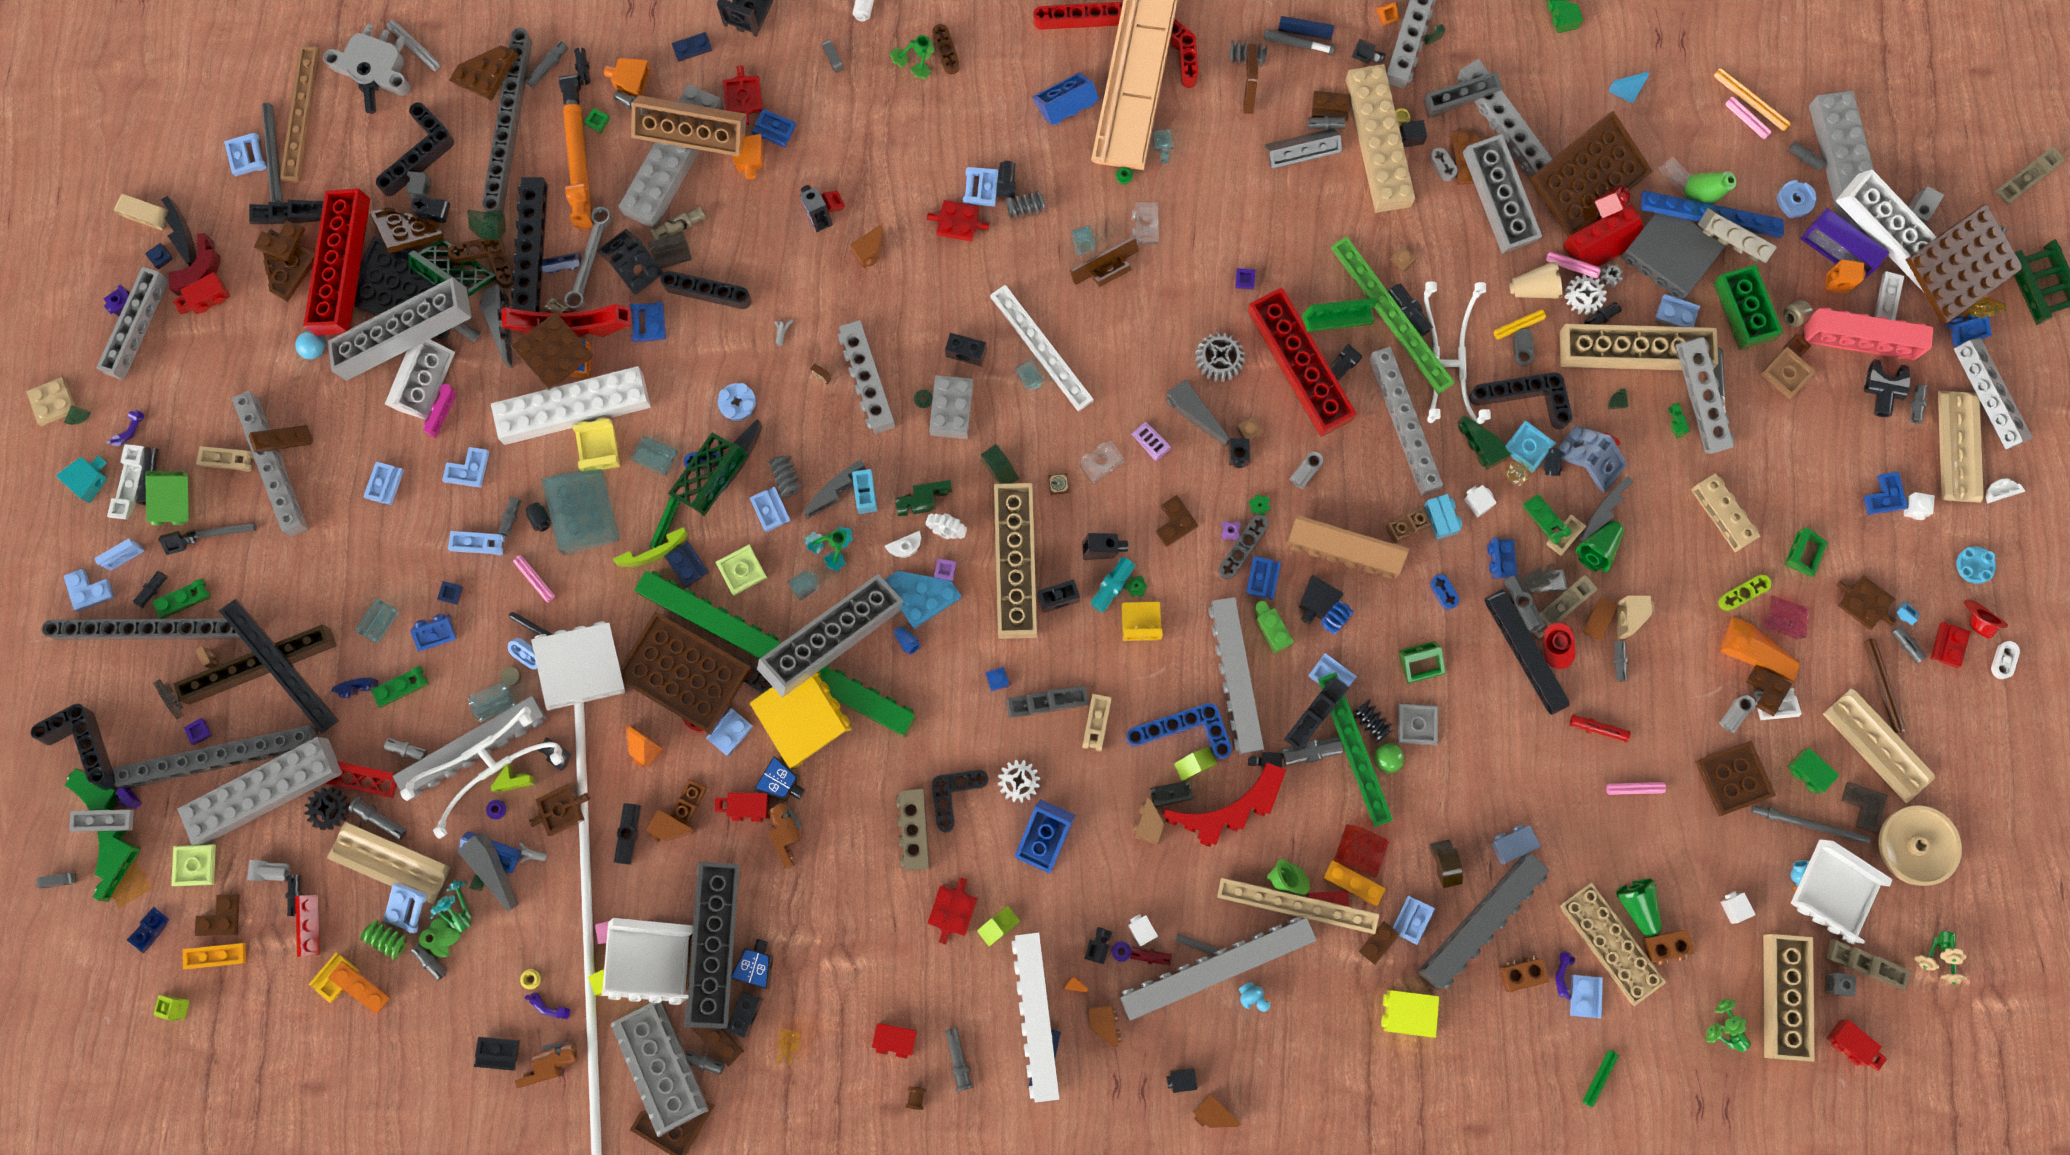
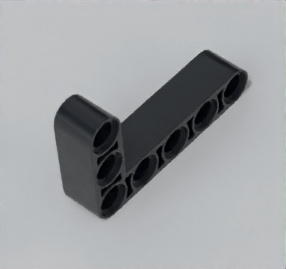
M413 103L409 108V113L428 135L376 178L377 187L386 196L395 195L410 182V178L407 175L408 172L422 173L454 145V139L449 131L422 103Z
M1557 372L1478 384L1469 395L1470 402L1476 406L1544 396L1552 427L1557 430L1564 429L1572 420L1564 378ZM1550 380L1554 381L1557 386H1552ZM1531 383L1536 384L1538 386V389H1534L1531 386ZM1513 386L1518 387L1520 392L1514 391ZM1494 389L1500 390L1502 395L1496 394ZM1476 392L1482 393L1483 398H1479ZM1554 398L1559 399L1561 404L1555 403ZM1558 416H1562L1565 422H1561Z
M73 704L32 727V738L45 745H52L73 734L88 782L102 790H109L115 784L113 769L95 715L91 710L81 704Z

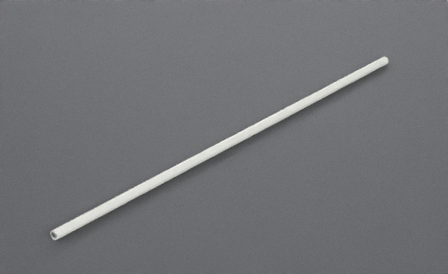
M584 702L574 704L578 796L588 793ZM588 801L581 804V811L585 820L579 823L591 1153L592 1155H602L596 996L588 979V976L595 973L589 813Z

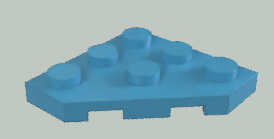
M897 571L884 580L903 600L901 611L913 629H916L962 598L954 584L949 580Z

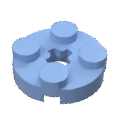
M1793 180L1786 183L1780 189L1776 200L1779 208L1787 217H1803L1814 208L1816 193L1809 184ZM1793 195L1795 197H1800L1799 202H1795L1793 200Z
M744 383L730 384L719 392L718 407L726 418L733 421H743L752 415L756 407V397L753 391ZM734 399H742L740 406L732 405Z

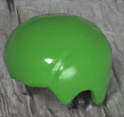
M1385 743L1375 750L1374 762L1378 769L1387 774H1393L1403 767L1405 758L1401 748L1397 745Z

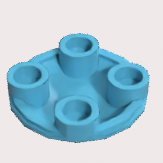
M1968 547L1964 549L1956 560L1960 576L1973 584H1981L1991 580L1996 570L1995 554L1981 547Z

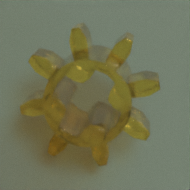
M1513 461L1504 470L1507 473L1505 479L1511 482L1512 485L1518 483L1521 486L1525 482L1524 480H1527L1530 476L1527 474L1529 468L1523 465L1522 462L1516 464Z

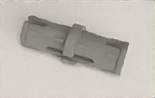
M388 738L384 745L385 750L401 754L400 756L402 757L407 756L421 760L427 754L426 749L410 745L411 743L409 742L403 743Z

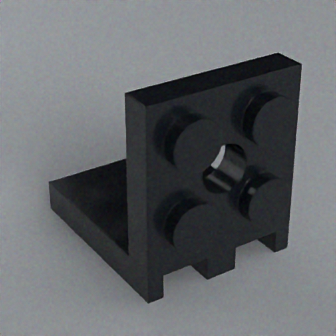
M718 0L717 7L724 26L727 27L729 24L735 26L737 31L744 33L746 30L752 32L754 37H757L773 0H733L732 2ZM752 5L754 9L747 8V6Z
M624 229L597 250L600 256L614 268L634 295L638 294L664 273L639 238L627 229ZM642 265V271L635 274L633 271L634 267Z

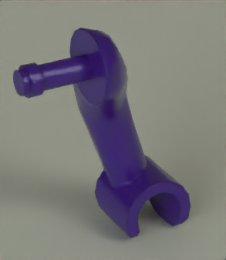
M138 410L130 411L128 413V418L131 419L129 428L121 434L114 435L107 443L120 446L133 437L139 422L144 419V414Z
M1563 951L1559 956L1561 962L1555 979L1558 995L1570 1000L1571 995L1568 994L1569 988L1565 983L1564 975L1567 966L1573 965L1576 959L1571 956V953Z
M538 993L525 996V999L529 1000L530 1004L541 1014L561 1019L569 1018L571 1011L569 1008L559 1006L558 1010L551 1009L544 1004Z

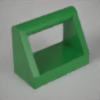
M1806 527L1797 531L1784 565L1807 576L1814 577L1828 542L1813 530ZM1808 540L1818 544L1810 567L1800 561Z
M1436 641L1398 650L1408 684L1446 674L1442 648ZM1435 656L1438 665L1437 669L1411 675L1410 662Z

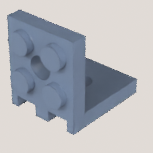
M1574 426L1558 447L1561 460L1585 467L1598 489L1605 493L1627 466V462L1610 435L1579 426Z

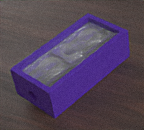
M1828 208L1812 222L1800 238L1834 264H1837L1842 259L1864 263V270L1866 271L1864 279L1873 273L1889 254L1886 249Z

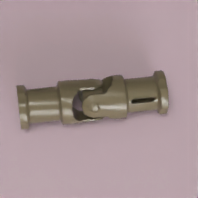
M698 205L696 209L688 213L684 212L674 217L671 221L664 222V225L656 229H650V232L658 245L661 240L669 236L672 238L677 233L692 228L693 224L701 220L706 221L707 219L700 205ZM680 219H684V220H685V226H684V224L681 222Z

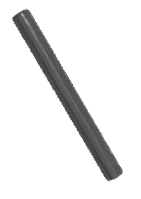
M267 102L263 103L261 107L271 202H282L273 106Z

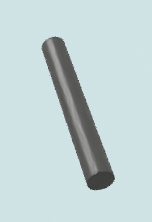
M251 523L196 531L197 538L256 531V525Z
M1177 934L1175 940L1211 955L1221 950L1181 934Z

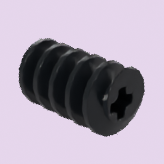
M1368 699L1354 711L1356 712L1354 719L1361 718L1359 725L1367 724L1364 731L1372 730L1369 736H1377L1375 743H1378L1393 731H1390L1392 724H1384L1387 718L1380 719L1379 717L1382 712L1374 713L1376 705L1369 707L1371 700Z

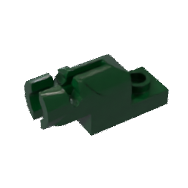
M951 480L913 485L914 495L908 494L895 498L898 517L908 515L909 509L912 510L914 515L931 512L936 509L934 495L946 496L949 492H952Z

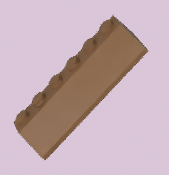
M640 95L632 101L631 138L740 156L746 132V114Z
M1299 515L1296 516L1292 523L1286 546H1289L1293 551L1300 552L1303 550L1308 552L1310 556H1323L1330 562L1337 563L1339 561L1345 563V566L1349 568L1359 567L1364 569L1363 571L1366 573L1382 574L1383 578L1390 580L1396 579L1400 575L1409 552L1408 548Z

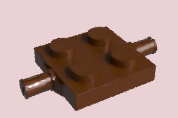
M1864 575L1852 586L1842 579L1837 583L1836 586L1845 591L1844 599L1838 607L1869 630L1873 629L1881 619L1890 626L1896 622V619L1887 613L1895 598Z
M566 784L535 799L539 816L530 819V825L535 827L542 823L547 835L553 836L584 821L581 804L590 800L589 794L584 793L577 797L573 785Z

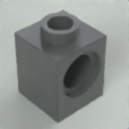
M1826 973L1825 993L1855 997L1856 976Z

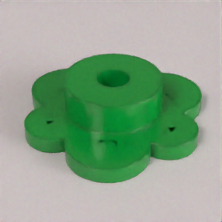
M1256 495L1255 498L1250 499L1249 506L1252 507L1251 512L1264 516L1266 511L1270 510L1269 498Z
M1142 576L1130 577L1129 582L1125 584V589L1130 592V596L1134 597L1137 595L1142 597L1145 594L1147 584L1144 583V578Z

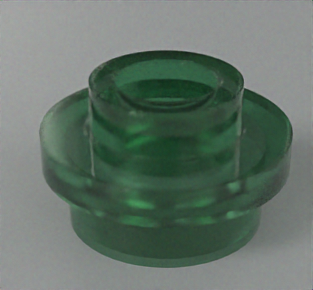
M920 390L915 394L914 402L917 407L928 408L932 404L933 397L929 391ZM926 396L927 399L925 401H921L920 397Z

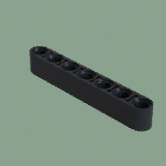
M1501 589L1486 597L1484 601L1548 713L1553 715L1569 707L1570 703L1507 593Z

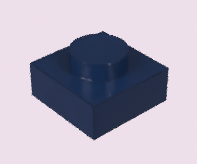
M161 243L145 253L158 270L173 260V257Z
M443 581L437 600L458 605L463 587Z

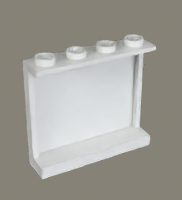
M601 621L594 623V626L591 627L578 626L572 631L559 630L554 635L547 636L546 634L535 636V639H531L547 711L625 693L609 623Z
M1820 839L1791 904L1798 908V912L1812 916L1814 922L1826 925L1828 931L1843 936L1842 939L1850 944L1855 942L1864 944L1865 941L1858 937L1870 908L1880 886L1890 887L1893 879L1836 842Z
M612 918L608 922L602 996H608V999L619 1000L621 997L629 998V1001L649 999L650 1003H661L663 1000L669 1001V1004L673 1005L682 1004V1002L688 999V995H685L689 936L693 933V925Z

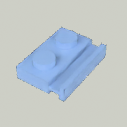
M1664 294L1661 298L1655 321L1673 327H1694L1700 306Z
M376 462L363 497L392 506L404 470Z
M775 486L772 489L750 497L765 533L782 526L786 522H791Z
M128 538L94 559L97 565L101 564L102 567L111 571L143 553L145 550L141 544Z
M1326 653L1308 675V677L1319 684L1317 679L1336 672L1338 678L1347 686H1350L1357 676Z
M731 708L718 723L712 735L709 734L706 739L729 757L754 726Z
M1408 896L1393 929L1400 933V937L1419 945L1435 912V908Z
M1571 975L1570 1016L1601 1019L1602 977Z

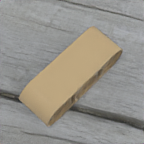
M121 194L113 210L122 217L159 230L164 229L167 222L164 217L170 214L169 211L159 206Z

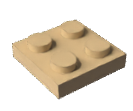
M63 377L26 391L37 424L40 426L77 412L67 381Z

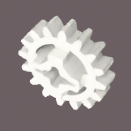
M1583 274L1581 279L1579 276H1576L1574 281L1571 280L1569 282V286L1565 289L1567 293L1564 298L1569 299L1566 304H1572V311L1578 309V314L1584 311L1585 315H1588L1590 311L1594 314L1597 309L1603 306L1602 303L1606 301V298L1603 296L1606 295L1607 291H1602L1605 285L1598 284L1599 278L1594 281L1593 277L1587 278ZM1580 285V287L1576 291H1574L1575 287Z
M931 513L927 517L926 526H929V529H933L932 532L945 539H962L965 537L967 527L961 524L959 519L946 513L943 515Z
M1015 760V765L1013 766L1008 762V769L1003 767L1001 769L1004 775H998V778L1002 779L998 783V786H1003L1000 790L1001 794L1006 792L1005 798L1013 797L1014 803L1016 799H1020V802L1023 803V798L1025 797L1027 800H1031L1030 794H1037L1034 788L1040 787V785L1036 784V781L1040 780V777H1035V774L1038 772L1037 769L1032 771V764L1025 766V760L1022 761V764H1018V761ZM1018 769L1017 773L1013 775L1009 774L1012 770ZM1025 771L1031 775L1032 781L1026 778ZM1021 774L1024 784L1021 783L1017 789L1014 779L1017 780ZM1006 782L1012 785L1013 792L1009 791ZM1024 788H1030L1026 793L1020 794V791Z

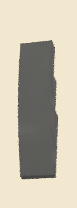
M861 459L840 472L815 495L803 511L806 519L840 502L838 494L853 486L851 481L853 478L852 472L866 470Z
M1629 476L1613 489L1595 509L1578 540L1580 543L1615 517L1610 510L1624 500L1619 493L1633 483Z
M1086 686L1055 689L1006 699L1009 718L1089 705Z

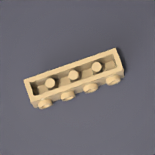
M1716 473L1691 489L1734 552L1761 537L1757 527L1751 524L1745 510L1739 507L1735 496L1727 490L1723 479L1718 477Z

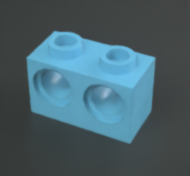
M871 469L852 472L858 513L877 512Z

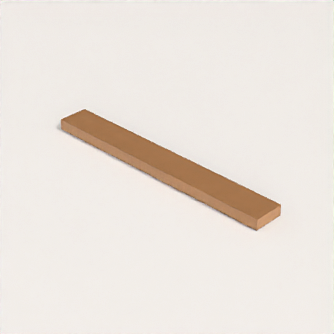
M300 46L280 173L281 182L300 183L320 54L318 47Z

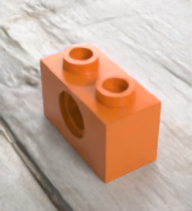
M1840 260L1827 272L1825 290L1848 294L1864 280L1866 275L1864 263Z

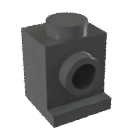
M408 172L407 175L410 178V182L407 183L406 188L410 195V200L412 201L416 197L429 198L432 181L426 173Z

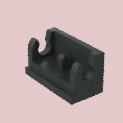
M1187 780L1150 788L1154 806L1160 807L1192 800L1194 797L1193 792H1191L1190 781Z

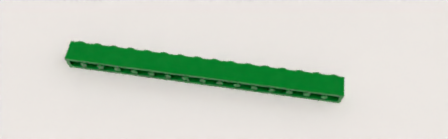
M645 570L634 589L640 596L758 659L781 644L778 641L779 638L771 633L765 635L761 632L762 629L754 624L751 626L745 624L746 620L737 615L735 617L728 615L729 611L720 606L718 608L711 606L712 602L704 597L701 600L696 598V594L686 588L683 591L678 588L679 584L670 579L668 582L661 579L663 576L655 571L650 573ZM829 665L819 671V677L829 686V693L832 698L904 738L906 737L916 718L915 714H913L914 710L905 705L903 707L896 705V700L888 696L886 698L879 696L880 692L872 687L869 689L862 686L863 683L855 678L849 680L845 677L846 674L838 669L833 671L828 668Z

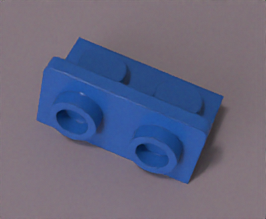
M1980 311L1969 312L1968 316L1965 317L1957 316L1944 324V327L1951 329L1953 346L1958 347L1972 339H1983L1992 336L1989 314L1980 313Z
M1492 538L1487 544V553L1491 555L1489 571L1493 574V579L1509 578L1513 575H1518L1514 539L1498 540L1497 538Z
M444 613L432 617L433 620L426 621L423 619L414 623L410 632L418 652L456 640L457 637L450 621V614L444 615Z

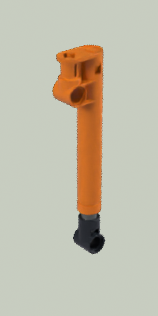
M578 74L559 76V86L563 93V104L565 105L563 107L570 176V185L565 186L569 205L572 207V213L569 216L575 228L589 229L593 226L591 217L581 106L578 105L580 103L578 91L581 90V85L579 84Z

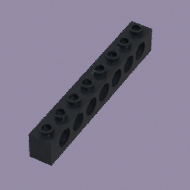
M521 177V184L518 185V193L520 195V201L517 202L519 218L516 219L518 234L514 240L517 248L516 253L513 255L515 270L512 272L514 288L511 289L513 305L510 308L530 312H540L541 266L544 255L548 184L543 177ZM535 196L533 200H529L530 197ZM534 213L532 217L527 218L529 214ZM533 230L531 234L526 235L528 231ZM527 248H532L529 252H525ZM531 265L529 269L524 270L525 266ZM526 282H530L527 287H523ZM524 300H528L525 305H521Z

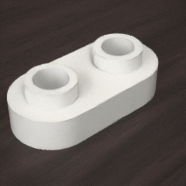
M2006 641L1998 645L1991 671L1996 678L2006 679L2014 674L2020 654V649L2016 643Z

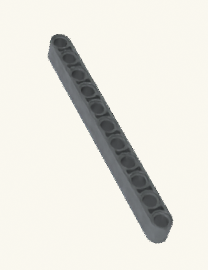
M521 27L514 29L511 33L509 49L514 50L518 55H522L515 59L503 80L482 200L483 208L493 218L500 217L504 211L526 83L524 80L527 77L532 41L527 31Z
M225 619L47 620L41 628L45 636L55 640L241 639L232 627L226 633L229 623ZM192 625V630L188 633L187 630ZM211 625V630L207 633V628ZM134 626L133 632L130 633V629ZM153 626V631L149 633V629ZM173 626L172 631L168 633L169 628Z

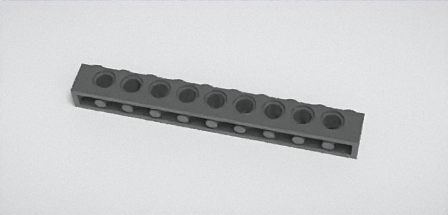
M308 725L113 767L115 787L130 789L278 757L319 737L318 729Z

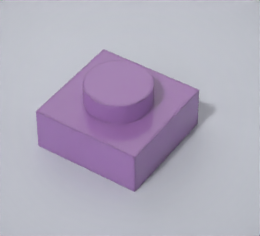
M938 558L934 578L953 582L957 562Z

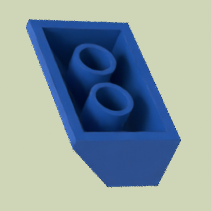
M1080 72L1032 96L1043 117L1051 125L1059 124L1064 118L1074 116L1080 110L1092 107L1095 102L1099 101L1093 81Z

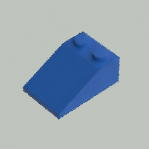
M1040 799L1034 807L1014 858L1050 874L1076 815Z

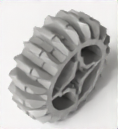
M1216 332L1215 337L1212 334H1209V339L1204 337L1203 343L1198 344L1199 349L1195 352L1197 355L1195 362H1198L1197 368L1202 369V375L1208 373L1207 379L1213 376L1215 382L1218 378H1221V381L1224 382L1225 377L1232 380V375L1238 376V371H1242V365L1246 361L1244 359L1246 353L1242 351L1244 346L1238 345L1240 340L1233 341L1234 336L1231 335L1228 338L1226 337V332L1223 333V336ZM1207 350L1210 351V355L1213 357L1209 363L1205 356ZM1231 351L1235 356L1234 364L1230 362L1231 360L1228 357ZM1221 366L1224 369H1217L1215 367Z

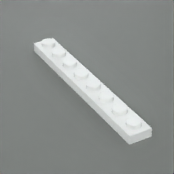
M1004 285L992 293L990 298L1075 409L1079 412L1093 402L1091 395L1008 287Z

